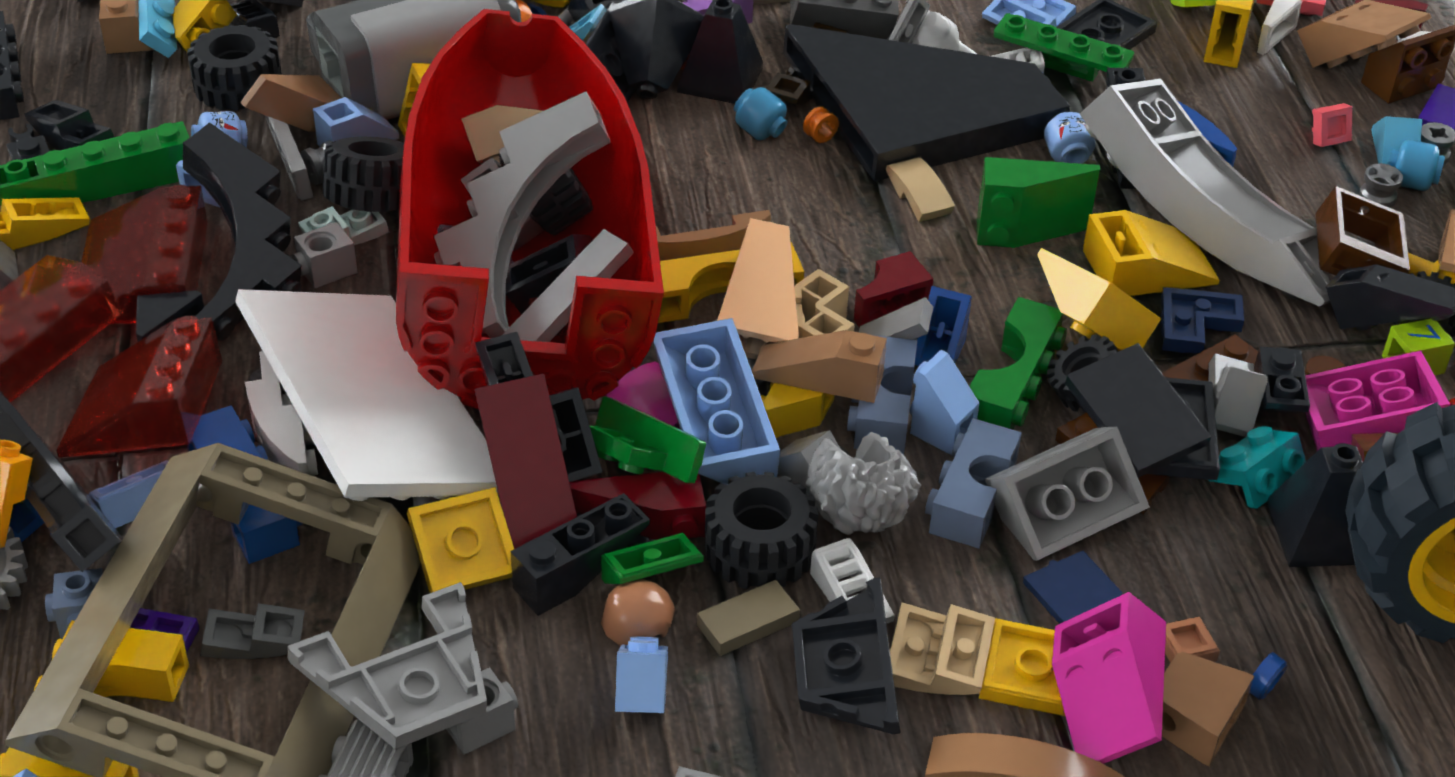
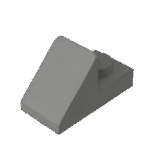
M1215 353L1208 363L1209 381L1213 383L1216 429L1247 437V433L1253 429L1267 385V376L1254 372L1253 363Z

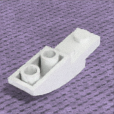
M261 351L259 355L262 380L245 382L253 429L259 445L264 447L269 461L308 475H318L315 449L306 450V446L314 445V442L288 395L283 394L282 391H285L264 352Z

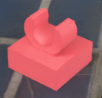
M1342 103L1313 109V144L1325 147L1352 141L1353 106Z

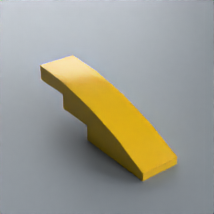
M79 197L2 199L0 240L12 250L51 240L89 225L90 218Z

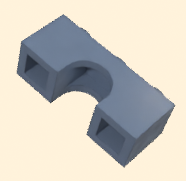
M879 336L887 338L883 378L875 402L851 400V402L858 403V406H850L847 431L855 432L854 449H858L863 437L873 432L879 434L880 437H887L889 446L892 445L895 449H899L904 455L917 340Z
M972 418L966 433H958L952 450V457L954 459L953 461L946 460L944 462L939 477V485L941 486L939 490L932 488L927 499L925 514L931 515L930 534L980 548L992 521L997 492L996 488L987 486L985 478L1017 464L1022 432Z

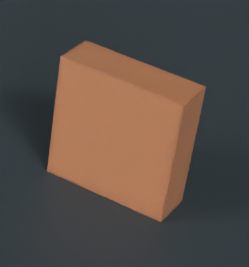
M1200 617L1166 624L1165 654L1170 663L1175 655L1181 652L1213 662L1218 660L1220 650Z

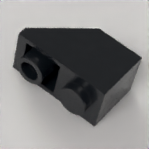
M1259 346L1254 372L1267 376V385L1259 411L1292 414L1309 412L1310 402L1301 350Z

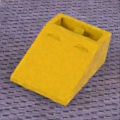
M1127 210L1089 214L1083 252L1097 276L1111 282L1129 296L1161 293L1163 287L1188 289L1219 284L1218 276L1199 245L1176 227Z

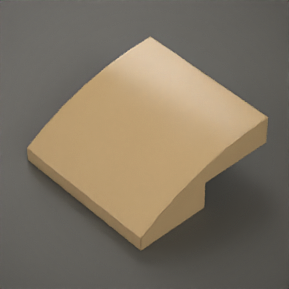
M902 602L890 644L895 687L932 694H979L982 688L995 617L952 604L947 615H943Z

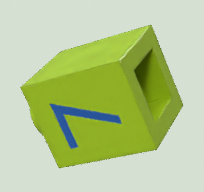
M1431 318L1391 326L1382 357L1389 358L1422 351L1434 375L1445 374L1455 343L1437 321L1431 320Z

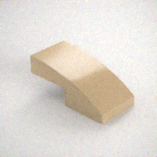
M918 157L887 165L886 171L899 198H907L918 222L952 213L955 208L954 202L939 177L922 158Z

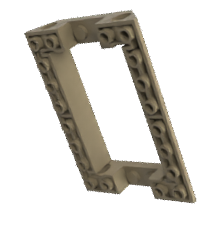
M220 443L171 457L8 734L5 746L94 777H105L113 760L161 777H318L321 774L328 775L333 765L332 751L334 744L340 735H347L355 716L311 680L275 756L93 692L193 515L196 506L212 511L215 517L238 525L248 506L253 505L330 532L326 556L349 564L359 563L363 565L331 634L351 667L382 655L420 568L421 562L409 524L395 507L388 502L376 498H368L364 501L345 498L337 484Z

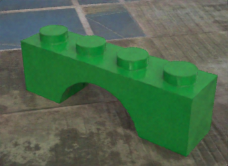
M1022 297L1017 298L1005 321L1001 351L1009 355L1016 363L1001 369H979L969 386L979 401L977 420L1012 430L1015 425L1023 426L1029 409L1028 400H1036L1042 384L1041 375L1047 376V370L1051 369L1049 363L1055 357V352L1053 351L1062 349L1066 339L1067 328L1062 327L1064 314L1060 312L1059 308Z

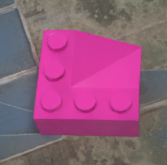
M1422 351L1305 375L1310 402L1309 412L1305 413L1316 451L1321 447H1334L1340 443L1352 445V434L1385 433L1386 431L1400 433L1405 429L1407 416L1438 402L1441 408L1450 406Z

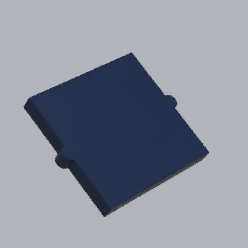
M1080 551L1058 562L1051 560L1048 566L1024 576L1022 582L1059 624L1123 595V592L1084 551Z

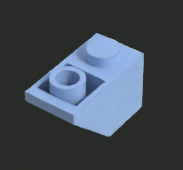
M347 97L313 108L317 144L319 147H321L322 143L329 140L334 142L349 137L365 136L392 140L399 139V132L383 116Z
M940 350L928 362H922L914 374L913 383L916 387L914 400L910 407V414L912 415L910 434L952 455L958 433L965 434L972 418L977 419L979 401L950 355Z
M630 637L628 645L622 644L617 652L615 712L664 713L668 646H658L659 638Z

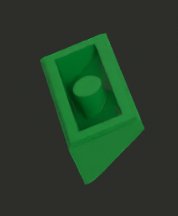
M684 533L601 555L602 580L605 584H624L703 562L704 556Z

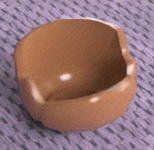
M639 579L619 584L612 589L605 601L601 625L608 638L620 646L622 644L628 645L630 637H655L659 634L661 637H665L668 633V628L671 627L676 610L665 589L656 582Z

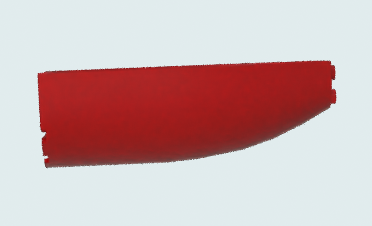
M492 9L480 11L460 28L437 53L422 76L408 118L400 181L396 294L398 336L404 351H408L418 366V372L427 382L437 390L444 388L461 397L462 404L479 409L474 389L486 386L475 342L490 339L486 333L482 335L489 283V268L439 265L434 258V253L439 251L434 235L473 218L467 205V201L472 199L460 179L481 164L476 161L462 122L464 117L496 105L545 111L587 91L601 115L611 141L571 167L590 196L593 210L555 236L544 230L518 250L512 251L509 265L571 234L590 235L594 240L603 229L628 243L634 251L633 255L611 278L576 276L569 322L550 342L520 340L533 376L544 373L549 395L575 387L579 388L582 400L590 398L595 401L619 386L618 380L628 373L632 367L637 369L642 363L654 341L664 290L649 167L642 140L627 101L606 67L558 16L532 14L529 20L517 22L510 16V11ZM506 296V315L510 327L522 314Z

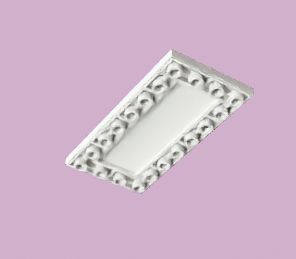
M238 289L235 300L238 308L345 498L355 501H364L368 498L391 497L396 500H407L410 497H434L444 500L451 496H461L496 487L498 494L485 437L458 396L444 388L437 390L427 382L418 372V366L408 351H404L398 336L396 302L392 296Z

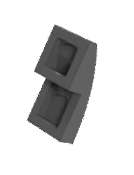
M258 603L256 615L209 608L200 656L224 659H257L287 655V646L301 640L305 610Z

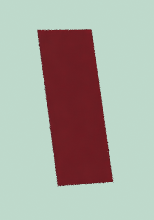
M544 373L474 389L500 503L514 549L577 517Z

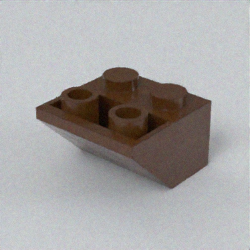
M1455 25L1370 53L1361 83L1388 104L1435 89L1437 84H1442L1445 78L1450 55L1454 49Z

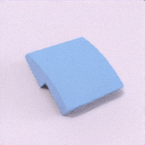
M994 0L982 12V18L998 25L1004 15L1010 13L1057 27L1076 14V6L1064 0Z

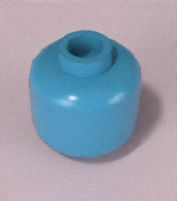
M758 87L754 90L752 88L747 89L734 105L733 110L736 112L735 121L737 125L756 140H764L769 136L776 138L787 126L788 121L785 119L787 112L786 104L764 87Z
M1409 139L1401 144L1399 150H1391L1388 165L1397 168L1402 173L1403 180L1400 187L1426 191L1432 184L1438 185L1445 156L1439 155V148L1435 144Z

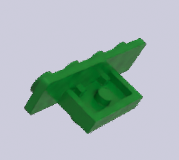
M1010 13L1004 15L994 29L993 34L997 39L1042 52L1046 68L1092 82L1098 75V70L1107 72V68L1128 67L1134 57V51L1119 45L1109 44L1089 38L1083 34H1076L1053 25L1043 24Z
M607 396L603 397L595 426L589 425L599 458L619 462L618 468L631 473L643 474L644 469L648 468L663 471L685 483H695L699 468L703 463V455L706 448L705 441L619 400Z

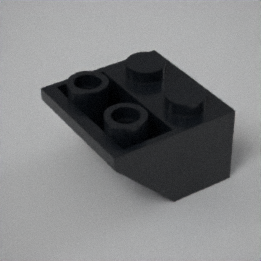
M571 234L509 265L506 278V296L521 314L593 241L591 236Z

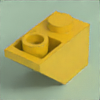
M180 0L174 7V13L172 14L175 38L187 52L191 48L190 44L192 41L197 40L198 36L208 33L212 29L228 26L237 14L227 0Z
M773 382L770 383V391L767 396L761 395L776 438L820 426L835 397L832 394Z

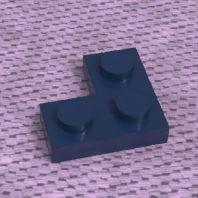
M1163 287L1161 295L1162 350L1198 354L1204 350L1205 329L1242 332L1244 324L1243 295Z

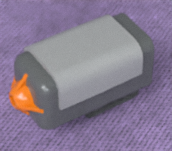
M357 0L314 11L307 16L306 22L311 52L319 61L322 79L341 98L347 97L377 112L386 120L400 117L412 63L431 64L440 49L455 33L483 9L510 11V16L517 22L529 20L532 12L529 6L522 0Z

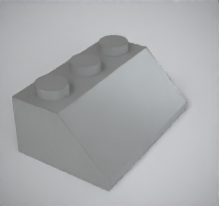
M1118 427L1094 428L985 478L987 486L997 489L995 506L1001 520L1032 559L1036 561L1150 508Z

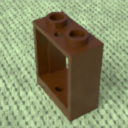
M1335 186L1316 212L1320 270L1336 276L1340 270L1380 265L1408 274L1410 264L1403 213ZM1363 206L1369 207L1367 210L1360 209ZM1344 230L1375 242V247L1345 235Z

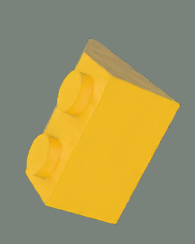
M1043 248L1040 249L1037 255L1061 313L1074 321L1070 326L1071 329L1082 336H1086L1089 340L1092 335H1099L1100 338L1106 336L1114 343L1118 351L1137 343L1142 348L1144 347L1161 320L1159 316L1111 282Z

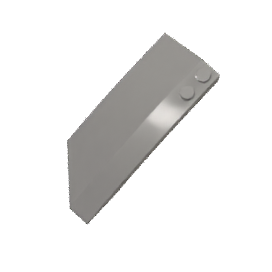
M1162 79L1110 85L1080 113V116L1086 122L1085 127L1088 133L1094 139L1099 140L1107 151L1109 162L1119 169L1140 194L1173 226L1204 250L1237 271L1320 307L1330 303L1326 286L1330 282L1328 276L1330 273L1319 268L1317 228L1312 227L1283 209L1235 170L1202 135Z

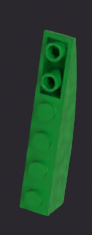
M184 122L164 123L155 128L139 132H127L118 137L102 141H90L81 146L61 151L53 150L44 155L23 160L16 159L0 165V206L2 199L79 197L81 202H90L179 182L176 164L183 160V142L190 138Z

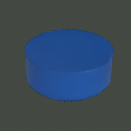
M1271 652L1253 673L1254 679L1249 693L1258 700L1264 699L1285 673L1288 667L1287 661Z

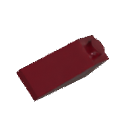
M665 472L569 482L577 513L584 514L624 493L650 519V524L640 533L641 535L655 540L684 533L688 539L705 537L706 503L699 474L694 484L685 483Z

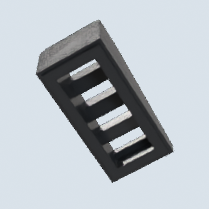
M245 0L230 4L237 14L231 22L232 26L247 25L248 27L261 28V31L269 32L273 38L280 36L277 16L257 0Z

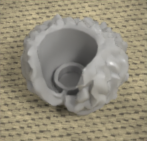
M873 432L862 438L854 458L839 449L832 439L824 438L813 454L808 468V480L805 484L806 487L810 488V492L816 501L815 507L818 508V512L823 519L833 524L834 529L847 535H851L854 531L864 533L882 532L885 528L900 523L907 513L909 503L917 498L918 490L921 487L916 471L911 467L899 449H895L892 445L889 446L887 437H880L879 434Z

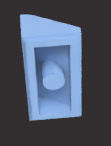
M168 460L89 492V496L96 502L97 508L115 528L130 523L136 518L167 465Z

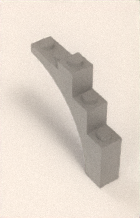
M587 91L499 131L505 146L499 149L505 166L467 183L472 199L467 201V205L473 218L434 235L439 250L434 253L437 264L489 268V283L482 335L486 333L490 338L502 336L509 328L506 315V278L510 257L521 228L538 200L561 175L581 159L611 142L601 115Z

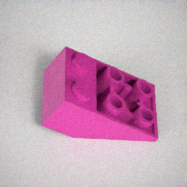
M1130 592L1055 626L1052 666L1074 750L1103 764L1162 741L1166 621Z

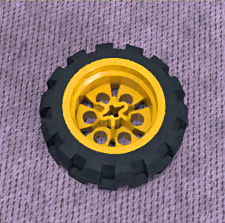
M1438 402L1407 416L1404 430L1398 434L1386 431L1368 450L1362 467L1357 470L1351 484L1345 512L1358 577L1365 583L1366 592L1397 624L1406 622L1416 635L1444 644L1450 638H1455V404L1441 408Z

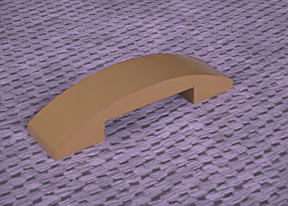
M769 210L732 215V225L663 236L660 235L658 227H656L660 261L739 250L750 218L771 222V213Z
M960 733L933 737L925 777H1124L1101 762L1060 746L1017 736L988 733Z

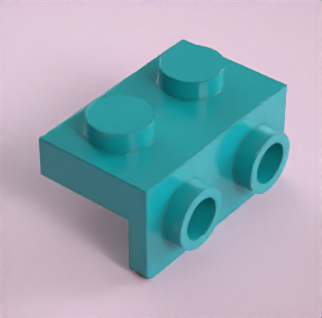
M1268 426L1250 430L1247 433V437L1234 446L1227 447L1220 452L1217 481H1209L1242 486L1247 506L1257 509L1267 502L1268 497L1306 462L1299 433L1272 430Z

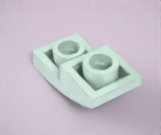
M333 206L298 222L303 233L338 222L354 242V245L389 233L387 222L379 212L351 209L339 215Z

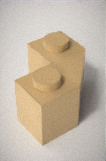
M817 269L794 286L799 338L842 330L854 331L855 324L846 319L849 295L848 285Z

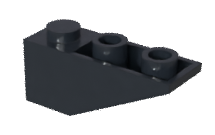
M1380 265L1340 270L1326 286L1340 329L1356 327L1357 330L1363 331L1374 328L1378 324L1393 322L1394 325H1399L1431 317V320L1439 321L1455 314L1454 287Z
M624 493L510 551L513 589L538 616L575 597L602 571L601 555L626 548L650 524V519Z

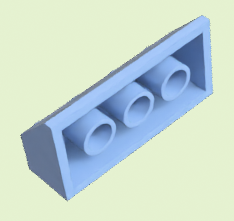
M733 318L656 332L653 346L682 431L706 442L703 463L699 468L698 474L727 485L729 478L736 475L742 478L745 477V473L755 472L756 475H764V472H771L777 477L780 448Z

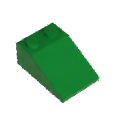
M985 157L977 211V245L1015 248L1085 231L1089 214H1092L1100 165Z

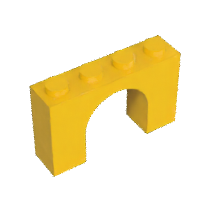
M71 620L63 639L60 638L56 641L52 652V659L75 621ZM129 628L93 693L103 697L131 696L174 702L189 668L182 634ZM41 675L37 679L34 690L37 687L43 675ZM10 747L6 753L4 752L0 755V777H13L26 768L39 777H94ZM113 760L105 777H139L137 768Z

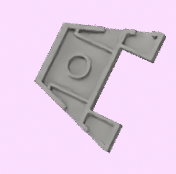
M461 582L422 596V610L438 633L437 635L353 667L349 665L329 631L287 646L288 660L295 668L394 749L486 713L487 698L478 653L474 647L472 624L465 602V589Z

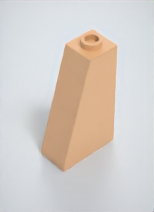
M750 218L717 319L719 321L733 318L747 358L757 359L762 345L799 338L789 226Z

